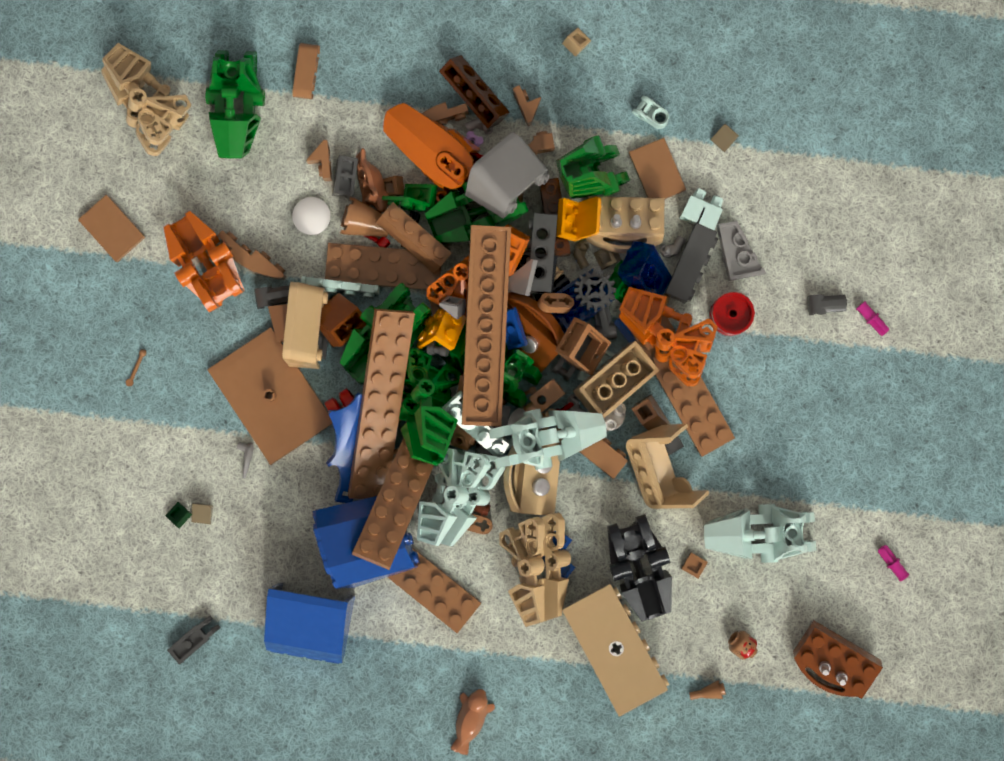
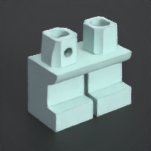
M697 188L694 194L689 197L679 219L693 225L698 221V224L715 230L723 210L721 209L723 199L714 195L710 203L703 200L707 192Z

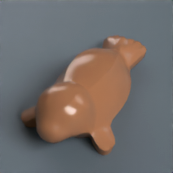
M362 148L361 152L356 155V158H358L357 176L362 193V202L368 206L373 205L382 213L389 206L386 201L382 200V196L389 195L384 190V181L380 171L367 161L365 149Z
M483 689L476 690L469 697L465 693L460 695L462 707L456 721L457 739L451 746V750L454 752L468 755L469 742L478 735L486 715L495 708L494 704H487L488 699Z

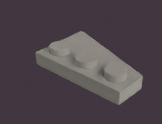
M738 222L718 224L717 231L728 281L766 274L764 268L760 266L755 252L753 253L747 243L748 240Z

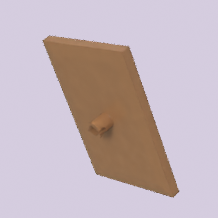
M272 327L207 369L270 465L332 425L328 411L298 367H289L284 361L282 342H277Z

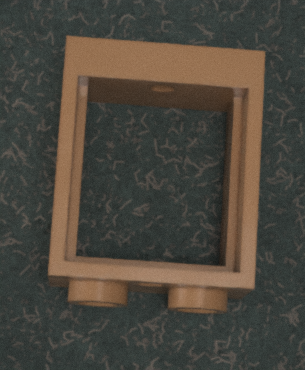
M574 317L555 351L578 370L592 376L611 342L589 323ZM589 335L592 340L582 358L578 361L575 356L585 338Z

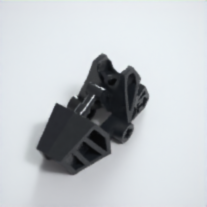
M643 514L635 517V522L627 528L619 529L617 523L607 526L611 562L609 568L614 582L621 579L624 580V583L620 584L621 593L641 622L670 613L672 605V576L667 570H662L661 566L671 562L666 547L661 546L651 531L646 515ZM645 554L647 555L649 565L652 571V574L648 576L646 574L645 569H643L640 561L644 558ZM632 562L636 570L635 575L637 579L635 580L633 578V572L630 566V563Z

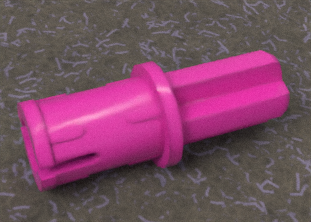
M866 301L856 308L867 320L866 323L870 324L880 336L889 331V327L878 316L879 313H875Z
M883 545L878 549V553L887 564L886 567L892 570L899 581H903L910 575L899 562L900 558H896L887 545Z

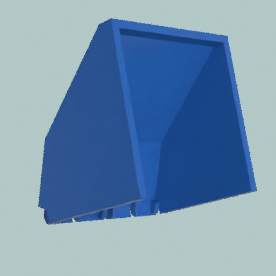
M280 582L270 587L267 594L264 635L266 650L279 654L285 653L290 656L306 657L307 659L325 660V662L343 663L355 596L351 595L347 600L339 601L282 591L283 583Z

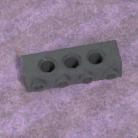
M534 213V218L529 220V230H532V237H530L527 249H531L530 257L526 256V263L531 259L537 260L536 269L540 268L544 271L543 277L537 278L534 276L530 293H551L557 215ZM539 230H544L547 232V237L539 239L536 233ZM542 249L545 251L546 256L541 259L537 258L535 251Z

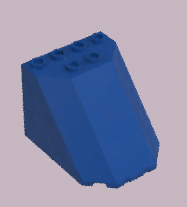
M377 496L313 511L315 521L313 531L327 574H330L335 589L355 588L418 567L419 557L417 552L413 551L411 545L414 544L413 537L407 530L390 570L352 555Z

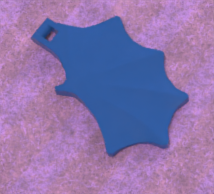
M357 393L348 406L328 411L335 431V448L333 455L326 464L328 467L336 465L340 476L335 502H353V498L342 494L343 491L348 492L362 399L361 393Z

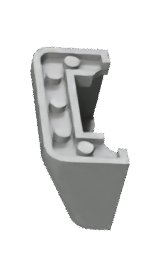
M511 132L472 166L465 195L504 219L509 213L512 214L516 210L517 197L534 182L537 186L547 183L550 177L548 174L549 170L522 137L515 132Z

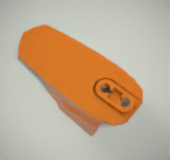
M406 103L398 104L386 111L383 131L421 169L427 178L447 193L450 191L449 189L453 190L463 185L474 165V160L470 153H478L481 150L478 146L455 129L448 128L426 117ZM446 158H447V161L449 162L448 165H447V164H444V160H445Z

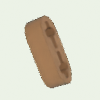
M544 293L537 304L542 311L547 313H568L574 306V300L571 296L564 293Z
M473 514L477 519L467 530L479 534H488L492 530V521L487 517ZM483 520H486L487 525H490L489 529L486 528L485 531H481V527L475 525L476 522L482 523Z

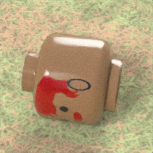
M736 631L728 640L729 650L742 660L749 657L753 658L758 651L756 648L757 640L746 631Z

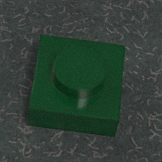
M177 502L165 516L180 529L193 514L180 502Z

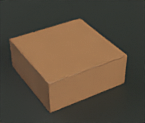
M690 552L681 569L699 579L708 562Z

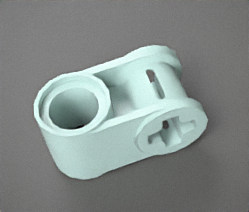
M642 96L637 108L632 110L636 117L646 121L654 128L662 129L667 126L669 120L668 111L647 96ZM657 115H662L665 118V121L657 122L655 120V117Z

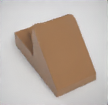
M519 85L513 88V95L527 126H530L540 105L541 97L527 102L529 100L525 89L522 90Z
M323 140L306 162L308 164L322 163V165L318 166L319 176L323 177V180L326 182L332 181L329 142Z

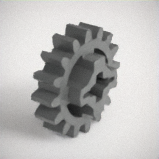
M593 269L592 274L586 271L585 277L580 275V282H575L577 288L574 289V294H578L575 300H581L580 307L586 305V311L593 308L594 312H597L599 307L604 311V305L610 307V300L615 299L613 293H616V288L612 287L615 282L609 281L610 275L604 277V271H601L599 274L596 273V269ZM583 286H584V289L587 291L584 296H583V293H582V287H583ZM605 286H606L607 289H608V294H607V295H606V293L603 291V289L605 288ZM599 288L598 293L596 291L591 293L592 289L596 290Z

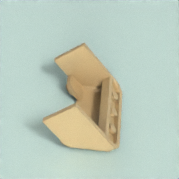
M290 282L283 342V359L289 367L320 369L318 361H322V350L319 349L318 340L321 312L324 304L328 303V292H326L325 288L300 282Z
M687 424L661 425L633 436L626 442V449L643 500L652 509L694 508L709 495V490L693 491L687 479L675 477L665 444L671 443L674 438L688 428Z

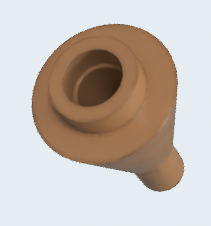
M719 680L701 690L689 692L691 700L698 698L723 699L726 691L724 683L720 684Z

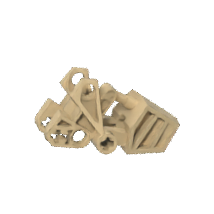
M117 43L102 58V62L105 65L101 69L102 75L117 105L124 104L127 108L126 122L130 127L136 128V135L147 154L158 156L171 141V136L169 135L173 129L180 130L188 119L189 114L187 111L190 109L191 103L186 95L169 96L170 87L166 84L161 85L150 73L151 62ZM145 83L157 90L152 97H147L146 92L142 90ZM178 100H183L187 106H176L175 103ZM151 144L158 145L157 150L150 148Z
M561 513L548 514L542 518H530L519 523L518 530L512 527L499 533V545L514 556L511 559V564L514 567H518L520 584L510 589L508 593L525 627L562 616L569 579L561 577V568L570 564L571 555L567 550L561 549L565 543V520ZM505 535H508L510 538L509 545L505 542ZM553 536L557 539L556 546L553 543ZM544 567H546V577L537 579V576L541 575Z

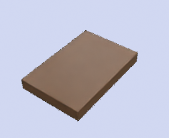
M664 138L629 152L647 198L667 199L686 191Z
M105 195L78 219L115 262H119L145 238L108 195Z

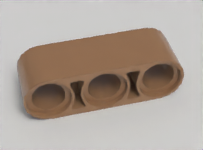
M300 43L293 84V97L313 99L314 94H312V91H314L316 76L314 75L317 73L319 61L317 55L320 54L319 45Z

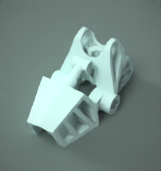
M541 409L523 412L524 416L514 424L488 429L490 439L513 434V446L517 453L495 458L496 468L520 463L533 465L535 470L552 467V456L558 455L560 462L607 437L603 415L601 413L548 410L549 417L542 418ZM556 425L558 426V429L561 428V430L557 431L556 428L538 431V429ZM560 438H563V440H561V444H560V445L551 446V447H546V448H542V447H541V446H544V445H549V444L558 443V442H559V439H560Z
M448 448V459L438 464L442 473L435 475V482L438 485L436 492L433 494L432 502L419 501L418 541L435 546L440 544L453 546L477 519L472 514L475 506H485L490 501L488 490L495 486L506 468L495 469V458L500 457ZM484 476L489 478L487 486H484L482 483Z
M758 504L759 514H750V510L745 508L713 519L704 525L706 549L745 559H752V554L761 553V563H774L780 559L816 551V541H804L803 525L804 523L815 522L814 512H795L776 507L775 504ZM752 524H773V526L765 527V531L750 530ZM765 539V543L751 544V541Z

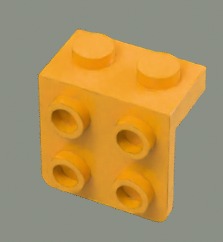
M596 196L581 202L566 198L559 199L556 236L575 242L597 235L600 229L601 198Z
M438 309L434 315H430L424 321L425 328L417 338L419 341L417 348L422 349L435 340L450 351L453 350L465 324L466 316L462 315L459 319H455L444 309Z

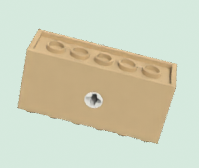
M611 584L562 611L620 717L668 691L667 686H669V683L664 674L660 676L657 670L660 666L655 657L650 658L648 654L650 648L646 640H641L638 636L641 631L635 621L631 623L629 619L631 613L626 604L622 605L619 601L622 598L617 587L612 588ZM614 645H616L617 647H622L620 649V654L617 655L616 652H611L614 650Z

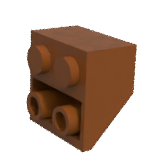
M340 293L332 297L322 308L320 331L332 347H342L349 340L353 329L363 328L367 324L360 318L362 312L359 308Z

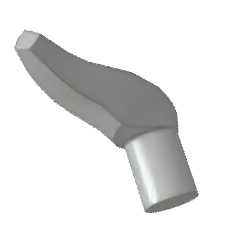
M239 442L237 449L244 452L243 479H245L253 456L254 446L253 443L247 445Z

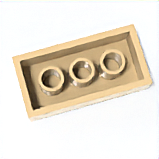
M633 341L628 343L596 370L592 376L583 381L573 392L590 413H601L603 418H605L659 372V369L640 345Z

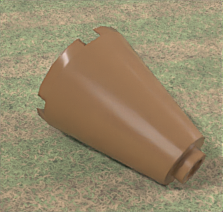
M349 197L348 201L351 204L349 206L346 205L341 222L344 230H340V234L387 237L388 233L376 223L382 213L354 197Z

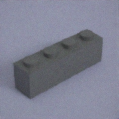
M698 223L694 225L664 295L684 304L688 300H692L696 291L693 290L695 282L699 284L703 275L700 272L702 266H707L711 257L708 255L710 248L714 249L718 238H716L717 231Z

